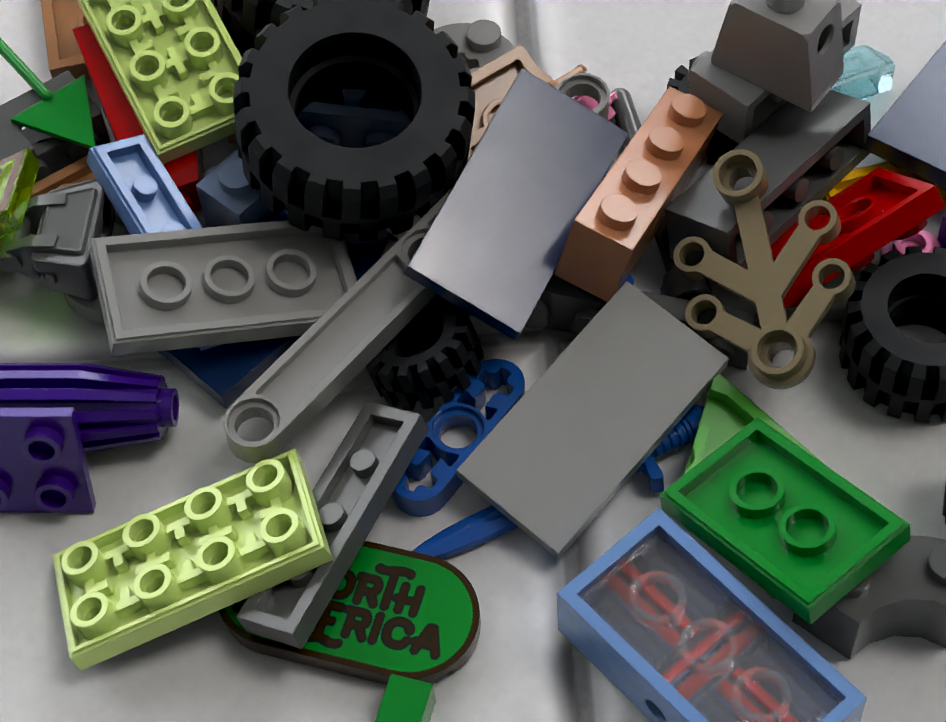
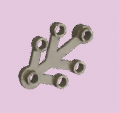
M745 149L732 150L718 159L713 168L712 179L723 200L730 205H734L748 270L713 252L704 239L696 236L687 237L676 245L673 252V261L685 278L689 280H702L706 278L756 305L761 329L727 313L720 300L710 294H701L694 297L686 306L685 319L690 328L700 337L714 338L717 336L748 353L749 368L760 383L773 389H788L803 382L811 373L815 364L816 352L810 338L832 304L843 302L853 294L856 281L845 261L838 258H828L821 261L812 272V288L789 320L787 319L783 298L818 245L830 243L839 235L841 220L835 207L830 202L813 200L807 203L799 212V225L774 261L760 200L769 184L767 171L755 153ZM743 177L754 178V181L745 189L734 190V186L739 179ZM816 216H830V221L824 228L820 230L809 228L810 222ZM694 251L704 252V257L699 264L695 266L685 265V260L690 253ZM832 273H842L845 275L840 286L834 289L823 287V282L828 275ZM707 308L717 310L715 318L710 323L702 325L697 323V317L701 311ZM791 350L794 352L792 361L786 366L775 367L772 365L773 358L779 351Z

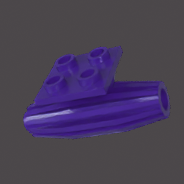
M0 363V513H94L96 500L85 453L163 440L167 433V427H176L178 424L179 396L177 389L168 388L167 383H165V377L162 375L89 363Z

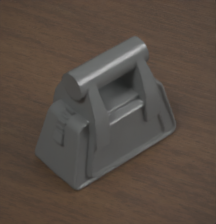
M94 178L54 189L47 194L36 195L24 202L12 204L0 247V269L8 273L19 272L34 280H38L44 287L85 300L93 301L97 299L99 295L89 252L90 238L112 236L115 222L113 205L97 179Z

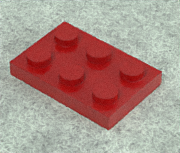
M878 167L826 200L835 207L840 217L841 231L832 242L818 245L783 298L785 309L799 306L813 286L812 272L821 261L828 258H838L845 261L851 271L855 272L872 262L875 257L874 252L893 240L909 238L922 231L928 223L927 219L945 208L936 186ZM816 216L810 222L809 228L813 230L824 228L829 223L830 216ZM798 221L771 245L774 261L799 225ZM832 273L825 278L823 285L832 280L833 278L837 277L841 273Z

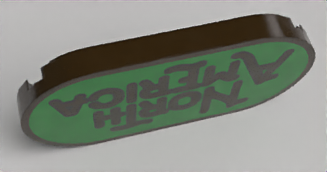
M364 541L302 649L247 632L236 618L247 598L219 610L222 621L226 624L230 633L241 645L254 652L385 685L388 684L391 674L432 684L437 683L436 678L445 676L451 670L453 674L466 664L477 646L481 629L480 609L476 592L470 581L459 569L437 557L370 541Z

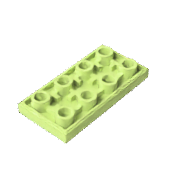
M77 0L139 124L163 165L236 133L233 95L234 83L239 80L238 66L242 57L211 0Z
M294 448L271 459L260 461L251 468L210 486L199 488L190 495L149 513L138 515L129 522L88 540L79 541L69 548L52 555L69 657L78 669L82 671L332 561L333 558L304 462Z

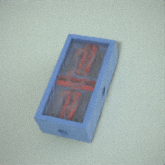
M660 508L655 510L557 592L558 630L651 722L861 721L867 697Z

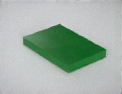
M758 417L659 494L661 508L664 512L810 625L911 540L909 523Z

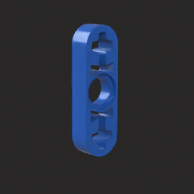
M489 359L481 362L482 368L478 376L468 374L471 385L465 391L457 387L453 392L455 398L444 403L427 422L426 425L429 431L392 493L394 503L402 512L415 517L433 515L447 504L464 483L458 478L456 470L525 394L524 375L514 363L504 359ZM502 385L507 386V396L497 392L486 403V387L491 390H497ZM484 406H485L486 418H485V417L483 416V414L480 412L481 409H482ZM456 425L468 426L477 434L474 442L464 448H451L441 441V436L448 428ZM431 454L437 460L434 467L432 466ZM431 471L432 487L430 489L420 485L414 491L409 490V478L421 481Z

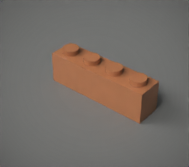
M669 86L575 218L554 275L608 302L623 286L663 225L666 217L665 208L676 197L683 194L700 168L723 112L705 104L694 95L685 94Z

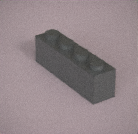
M829 90L812 112L787 102L733 149H745L755 153L767 171L769 184L760 200L771 245L798 221L799 212L804 205L813 200H821L870 154V152L864 150L867 135L871 131L870 102L833 90ZM713 165L707 173L665 208V225L668 233L670 258L673 259L674 249L681 240L696 236L704 239L713 252L746 269L747 263L734 205L725 202L716 189L712 179V172L715 166ZM743 177L739 179L734 186V190L745 189L754 181V178ZM694 251L690 253L685 260V264L688 266L699 264L704 257V252Z

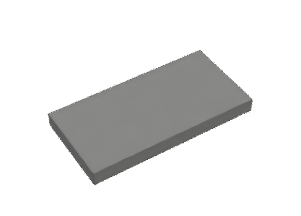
M288 220L90 238L89 252L112 357L300 336L357 282L343 233L341 241L322 238V228L311 225L309 231L304 232L288 224Z
M626 281L456 470L457 476L559 560L711 386L713 379L726 369L729 358Z

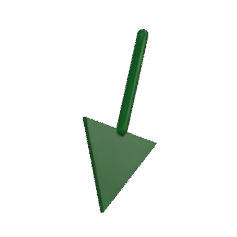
M0 38V55L42 99L11 118V122L88 149L95 147L96 143L85 75L52 93Z

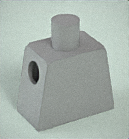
M732 0L728 6L711 56V63L808 112H812L844 71L841 3L839 0Z

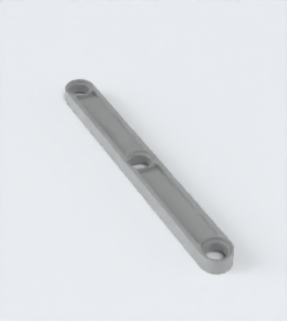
M577 73L569 75L554 87L570 98L584 95L595 99L598 102V106L592 111L608 120L610 90L600 77L590 73ZM451 189L229 407L225 413L223 425L230 451L236 458L246 463H258L280 454L437 295L404 275L403 272ZM254 417L265 418L274 425L270 435L260 441H246L237 435L240 425Z

